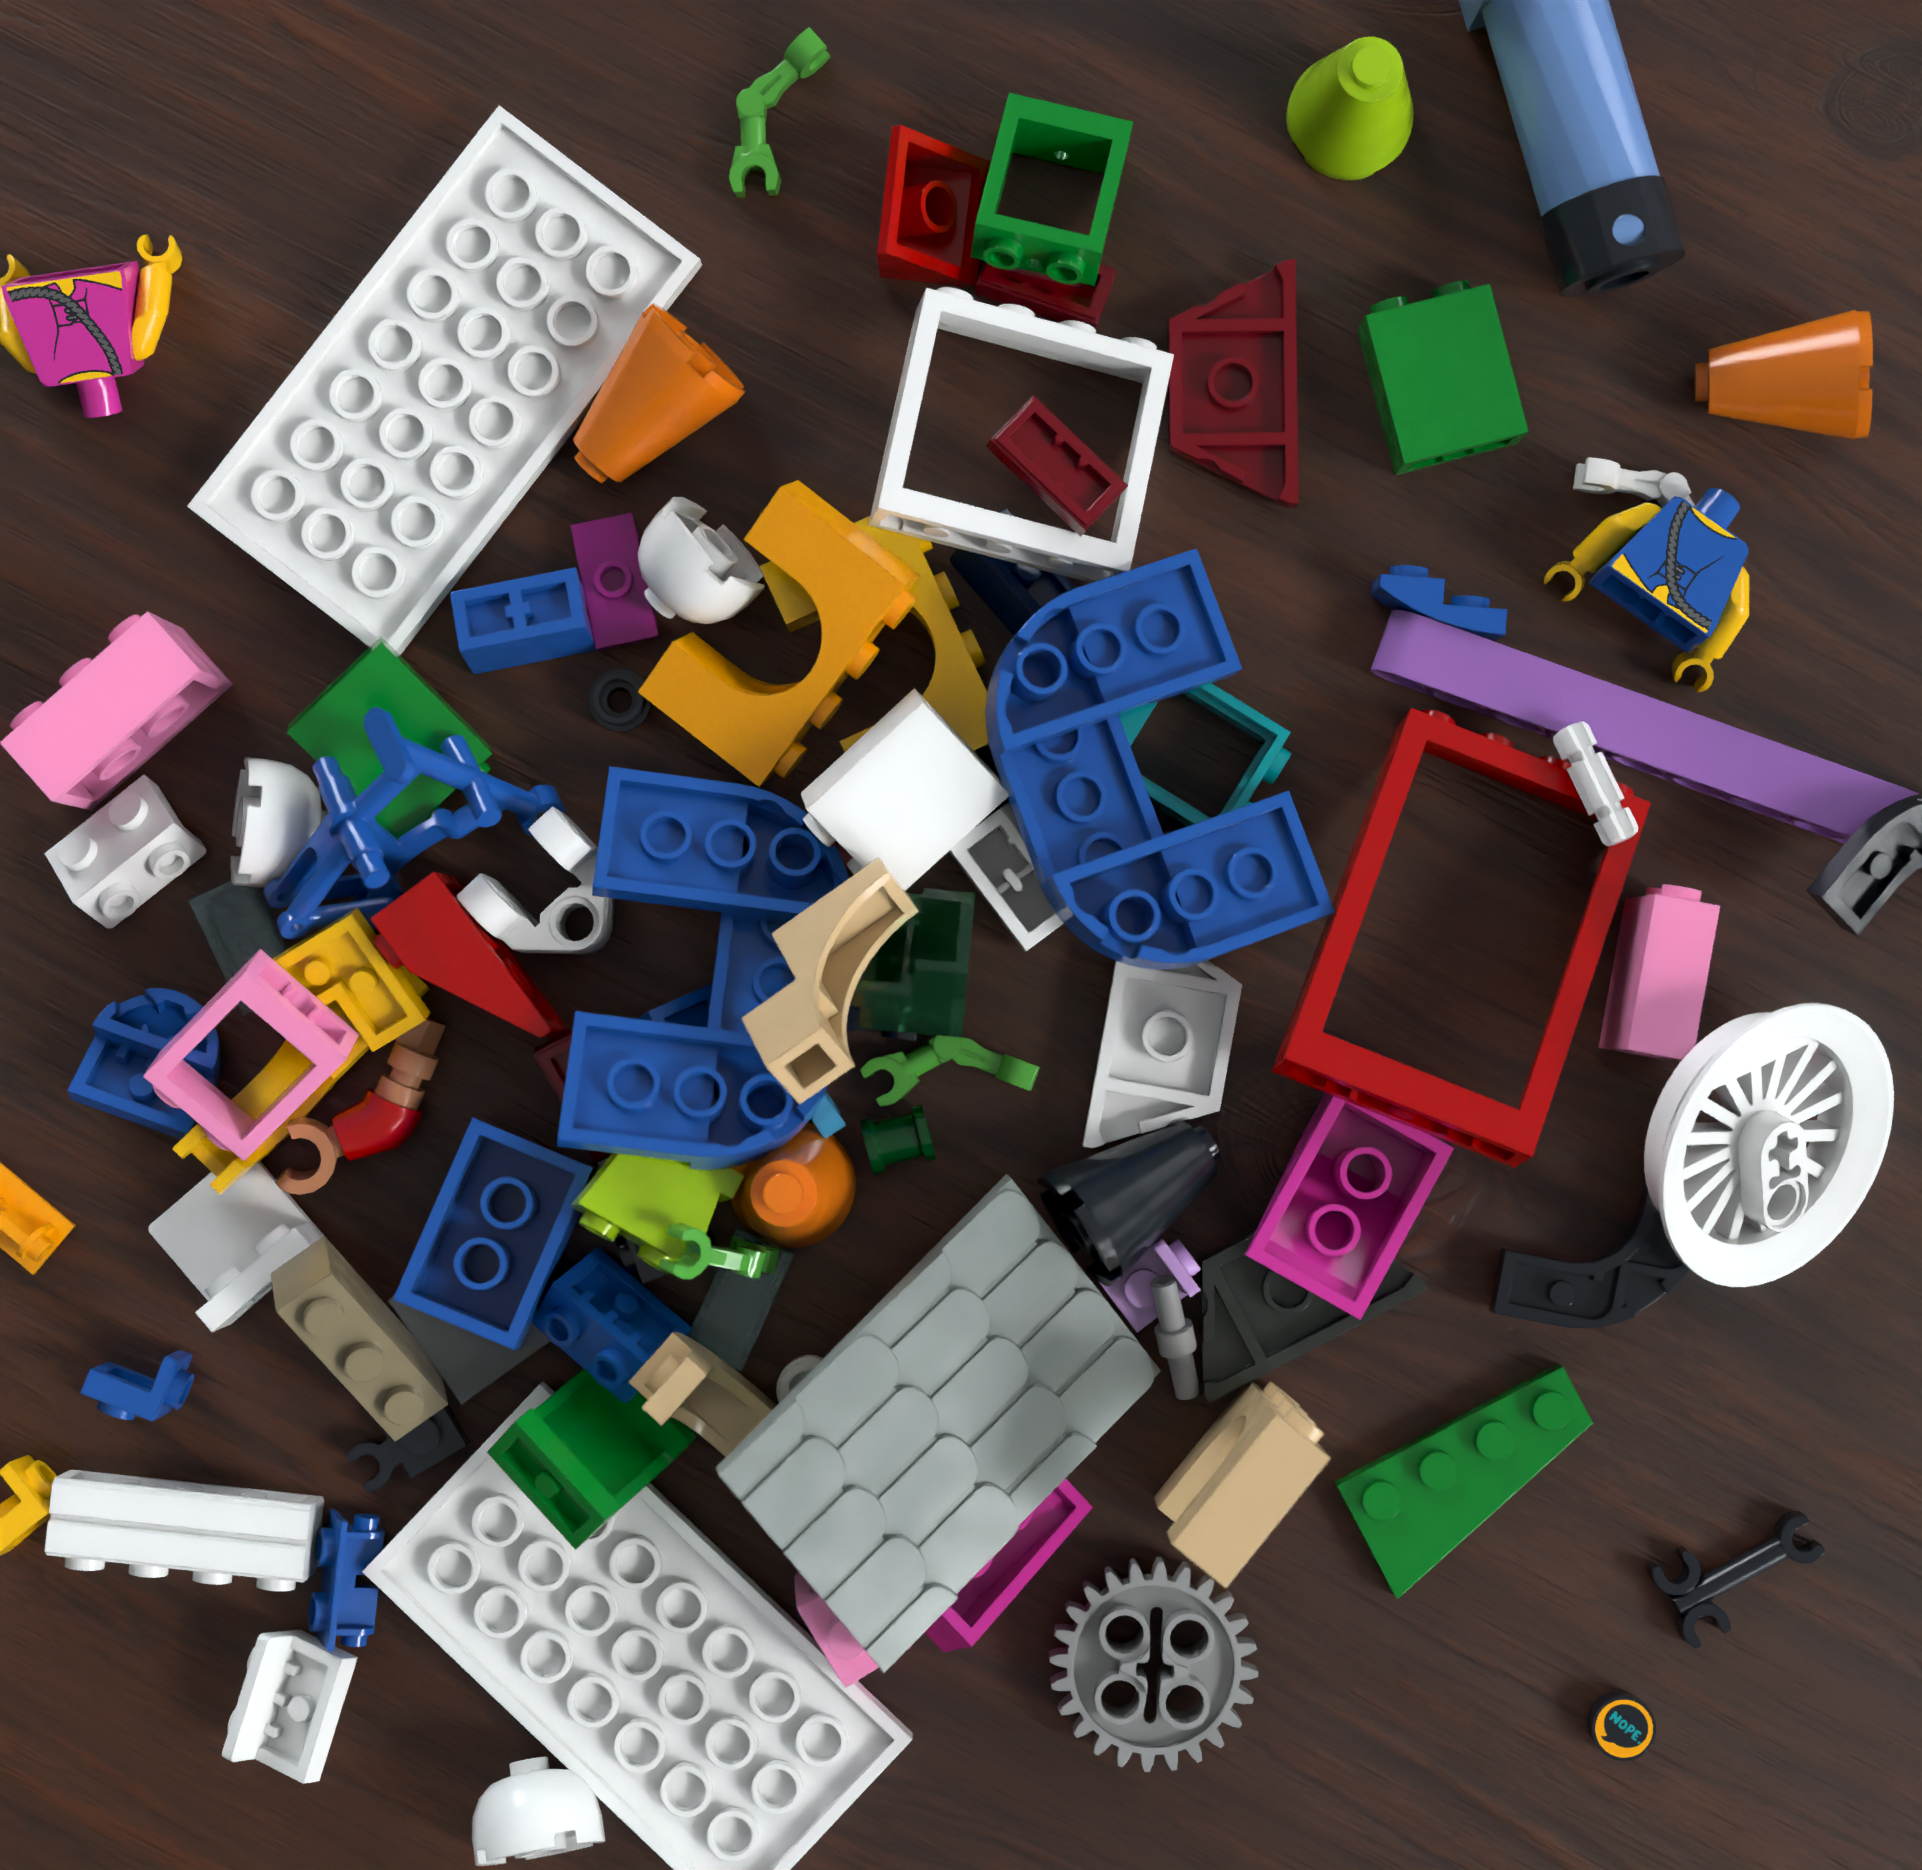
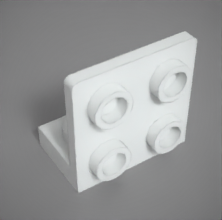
M261 1161L221 1195L209 1185L217 1178L212 1172L209 1173L152 1222L148 1228L149 1233L207 1299L208 1302L195 1313L211 1332L235 1322L273 1289L271 1279L273 1271L324 1236L293 1198L275 1184V1177Z

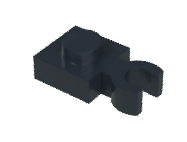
M447 1405L396 1442L382 1428L387 1440L368 1439L362 1441L348 1452L346 1458L351 1463L363 1455H372L379 1461L380 1471L378 1475L373 1476L363 1484L367 1492L377 1490L390 1481L396 1472L397 1465L400 1463L403 1464L410 1478H413L464 1448L470 1441L450 1406Z

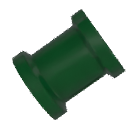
M922 1104L913 1106L910 1114L874 1123L870 1118L860 1120L867 1154L874 1175L884 1173L885 1166L921 1156L927 1162L936 1159Z

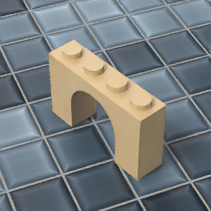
M1252 1381L1245 1384L1153 1497L1157 1508L1174 1521L1167 1531L1171 1544L1225 1588H1227L1330 1460V1457L1318 1443L1324 1433L1315 1426L1316 1423L1307 1416L1308 1414L1300 1408V1405L1271 1381L1263 1390Z

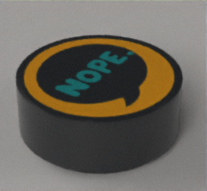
M1624 1691L1610 1692L1597 1699L1589 1711L1587 1719L1589 1735L1596 1746L1608 1757L1619 1761L1634 1760L1645 1754L1652 1746L1656 1735V1722L1650 1709L1637 1696Z

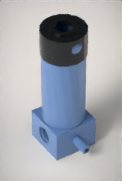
M1459 0L1467 31L1486 27L1540 212L1539 224L1560 296L1572 298L1614 291L1643 281L1681 260L1685 256L1686 251L1665 179L1660 177L1609 0Z

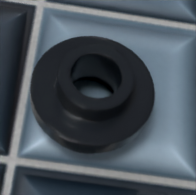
M623 668L611 669L599 675L591 685L588 693V706L595 721L605 729L613 732H628L642 725L652 708V703L638 693L645 680L634 671ZM618 690H627L632 696V704L625 712H614L610 707V698Z

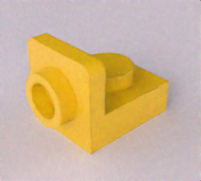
M30 1455L10 1461L0 1469V1475L15 1493L0 1504V1556L12 1550L48 1521L51 1516L49 1507L52 1483L57 1475L46 1463L40 1460L34 1461Z

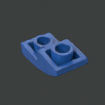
M1413 565L1390 566L1389 574H1380L1372 582L1371 596L1390 610L1412 612L1494 642L1506 634L1507 609L1489 608L1490 599L1480 596L1451 597V605L1443 604L1445 579L1429 578L1428 568Z

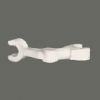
M1591 457L1586 458L1585 464L1578 463L1576 465L1573 490L1594 494H1611L1616 491L1629 493L1647 501L1656 500L1661 507L1674 496L1685 499L1695 507L1689 496L1691 490L1687 480L1679 473L1672 472L1666 474L1657 470L1639 472L1621 469L1620 465L1614 461Z

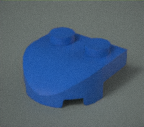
M148 988L145 990L144 995L128 999L120 1004L116 1001L110 1003L92 1024L95 1037L67 1090L70 1099L182 1139L198 1122L181 1108L171 1107L162 1101L154 1091L153 1085L143 1076L159 1052L203 1006L186 994L165 988ZM214 1027L183 1060L218 1088L222 1075L223 1059L218 1034Z

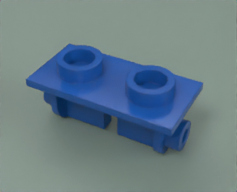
M329 1509L327 1528L318 1529L315 1543V1562L317 1567H323L320 1592H312L310 1597L308 1625L310 1631H316V1637L328 1652H334L336 1636H341V1644L344 1646L363 1647L367 1645V1636L375 1632L378 1587L376 1585H355L356 1575H365L362 1571L383 1550L385 1529L379 1527L380 1516L355 1514L353 1525H348L346 1519L336 1509Z

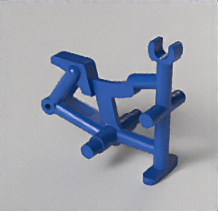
M374 707L366 713L363 725L384 771L357 797L349 777L343 774L336 758L328 756L315 762L313 771L319 782L318 790L328 810V814L283 876L270 881L263 890L264 896L270 907L283 908L289 906L277 919L278 929L281 935L287 939L300 938L307 934L310 929L325 927L358 907L372 929H375L376 926L370 918L404 894L395 874L430 846L446 837L452 839L463 838L478 827H491L500 821L502 817L501 812L505 809L515 814L525 834L533 836L528 829L538 820L537 815L539 813L548 811L552 806L564 813L566 808L556 789L550 785H537L528 792L482 772L463 736L453 735L445 739L441 744L443 752L441 754L402 737L392 715L381 708ZM420 773L462 791L467 801L466 805L454 813L444 808L435 810L430 819L414 827L398 840L375 819ZM350 862L359 871V874L341 876ZM356 895L352 902L318 906L322 900Z

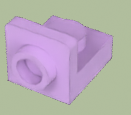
M1160 1236L1121 1280L1110 1287L1103 1284L1101 1286L1138 1333L1158 1317L1151 1281L1159 1276L1172 1275L1176 1278L1180 1299L1187 1295L1191 1298L1201 1290L1192 1279V1276L1199 1272L1201 1268L1179 1239L1168 1246Z

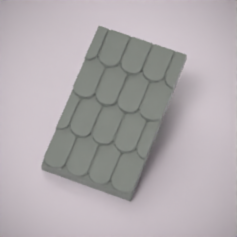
M1006 1174L737 1445L716 1469L721 1479L739 1498L746 1509L824 1600L857 1642L865 1649L872 1660L885 1673L958 1599L957 1593L1015 1535L1019 1525L1097 1447L1095 1443L1151 1387L1154 1378L1161 1370L1012 1178Z

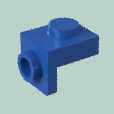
M178 1350L165 1356L156 1379L108 1361L89 1370L81 1394L99 1400L96 1408L112 1417L133 1420L135 1415L153 1422L169 1414L172 1408L179 1410L185 1402L194 1380V1374L187 1372L193 1354Z

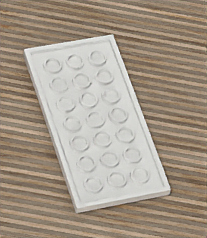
M498 106L187 507L369 647L382 637L401 655L584 419L642 312H645L652 303L667 311L701 268V260L501 106Z
M542 1381L362 1572L570 1771L583 1778L593 1793L672 1869L790 1870L913 1740V1733L859 1681L845 1688L816 1640L651 1483L575 1550L487 1453L519 1417L530 1408L536 1409L555 1393Z

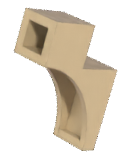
M880 858L871 862L771 933L796 980L741 1018L766 1068L799 1104L855 1066L850 1056L846 1030L849 1007L855 988L862 973L879 948L901 925L919 912L910 896Z

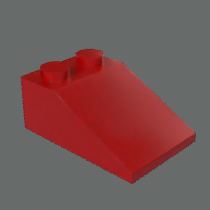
M432 872L370 918L380 931V934L374 937L373 940L383 956L395 969H399L404 965L409 972L539 1038L557 1037L569 1030L502 939L491 935L458 900L456 895L464 889V886L457 877Z

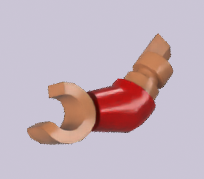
M427 1018L426 1021L397 1037L387 1060V1063L393 1067L390 1074H381L375 1089L368 1088L361 1101L333 1116V1126L328 1127L318 1120L305 1117L289 1120L286 1127L291 1139L303 1138L313 1142L320 1151L321 1162L312 1170L307 1171L287 1167L277 1177L275 1184L287 1193L297 1195L312 1193L327 1183L334 1172L338 1157L345 1155L349 1161L399 1148L411 1137L424 1114L423 1109L419 1105L425 1090L420 1087L423 1079L431 1080L439 1062V1058L433 1054L446 1026Z

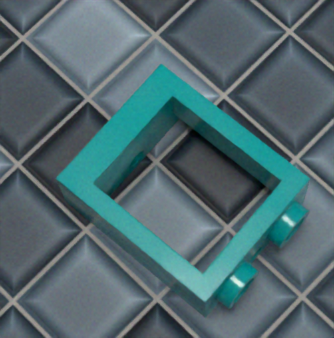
M1212 683L1182 693L1262 743L1217 816L1252 804L1249 799L1260 781L1264 780L1272 785L1292 753L1282 747L1291 732ZM1158 701L1119 715L1130 746ZM1142 776L1153 806L1187 827L1210 819L1209 816Z

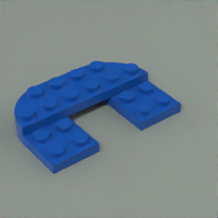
M1197 548L1075 588L1049 601L1019 629L1004 648L991 676L986 699V731L992 757L1003 787L1008 792L1009 803L1048 902L1065 926L1089 947L1108 958L1139 968L1177 969L1189 967L1335 913L1289 791L1165 835L1162 832L1119 714L1236 675L1242 670Z
M609 766L592 896L721 912L707 1028L575 1011L557 1146L690 1162V1169H725L758 1160L777 1150L799 1133L819 1107L828 1085L799 1104L766 1068L741 1019L796 980L771 933L849 879L843 859L836 846L834 845L832 848L827 847L814 835L803 821L807 813L801 808L772 792L753 786Z

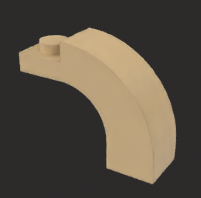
M673 1332L629 1381L648 1400L642 1408L661 1426L669 1417L675 1418L702 1436L725 1457L777 1406L729 1364L700 1343L679 1332Z

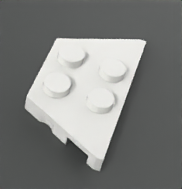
M1115 960L1082 1146L1095 1148L1108 1142L1220 1111L1242 989L1241 983L1208 960L1177 969L1139 968Z

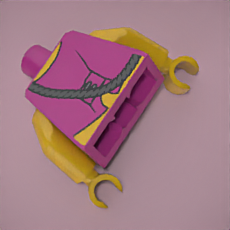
M148 234L142 235L137 241V250L146 267L139 270L138 262L132 261L30 276L27 268L11 254H8L9 270L0 279V344L27 372L37 374L44 387L76 383L85 418L102 417L121 412L122 406L115 377L133 374L144 366V360L154 354L169 313L172 287L171 274L179 269L182 262V254L172 235L168 237L169 246L164 254L161 256H151L153 250L152 242Z

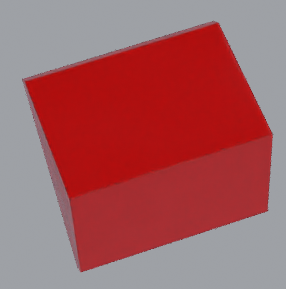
M903 125L892 126L877 251L880 277L962 287L976 286L980 259L972 258L971 252L975 222L991 164L990 161Z

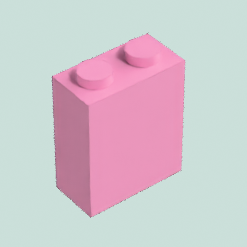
M1662 885V888L1647 887L1645 896L1625 899L1599 1048L1656 1059L1682 1061L1695 1047L1720 910L1719 905L1700 902L1702 891L1682 886Z

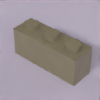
M325 1236L271 1273L276 1312L395 1442L448 1405L443 1379L413 1335Z

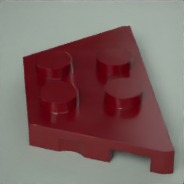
M1288 259L1276 264L1273 270L1243 285L1239 283L1219 293L1216 299L1202 306L1196 305L1169 319L1167 325L1168 353L1174 354L1168 381V428L1170 452L1286 508H1296L1299 504L1296 259Z

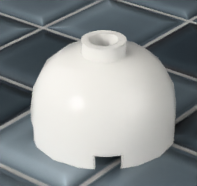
M672 497L655 515L642 536L638 550V561L642 578L648 585L644 592L645 597L660 614L670 619L676 614L692 623L713 624L730 619L746 608L764 590L765 585L757 583L763 577V573L751 553L724 524L715 531L702 523L700 519L707 511L684 497Z
M245 757L244 764L246 770L241 769L232 825V837H236V846L242 847L241 856L231 855V881L233 885L260 888L265 887L270 881L283 876L328 814V811L322 810L319 790L307 774L290 764L269 759Z
M548 1757L531 1758L510 1763L511 1776L499 1780L487 1788L479 1798L473 1815L472 1842L476 1866L506 1863V1857L515 1856V1859L526 1858V1860L591 1847L593 1843L605 1842L602 1814L596 1795L586 1781L574 1772L566 1769H549Z

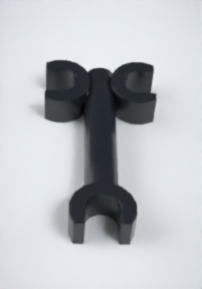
M1800 1511L1786 1513L1777 1521L1773 1532L1774 1537L1701 1575L1700 1563L1696 1556L1683 1546L1676 1549L1678 1557L1683 1563V1570L1677 1578H1665L1664 1572L1654 1561L1647 1564L1649 1578L1662 1591L1668 1593L1673 1606L1679 1613L1677 1617V1630L1694 1649L1702 1646L1694 1630L1696 1621L1702 1616H1711L1717 1628L1724 1634L1731 1630L1730 1620L1726 1612L1711 1601L1714 1598L1789 1558L1802 1564L1812 1563L1821 1558L1825 1553V1549L1822 1544L1815 1540L1806 1543L1802 1547L1793 1546L1792 1535L1798 1528L1810 1522L1807 1516Z

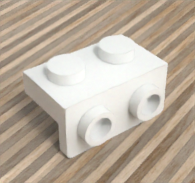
M144 774L44 854L73 904L106 928H113L172 880L185 872L187 868L204 856L207 850L201 840L182 825L159 786Z
M302 1630L260 1634L255 1647L249 1655L247 1674L237 1706L228 1722V1734L222 1750V1757L231 1762L256 1759L303 1784L320 1781L358 1657L338 1647H335L334 1652H328L317 1637Z

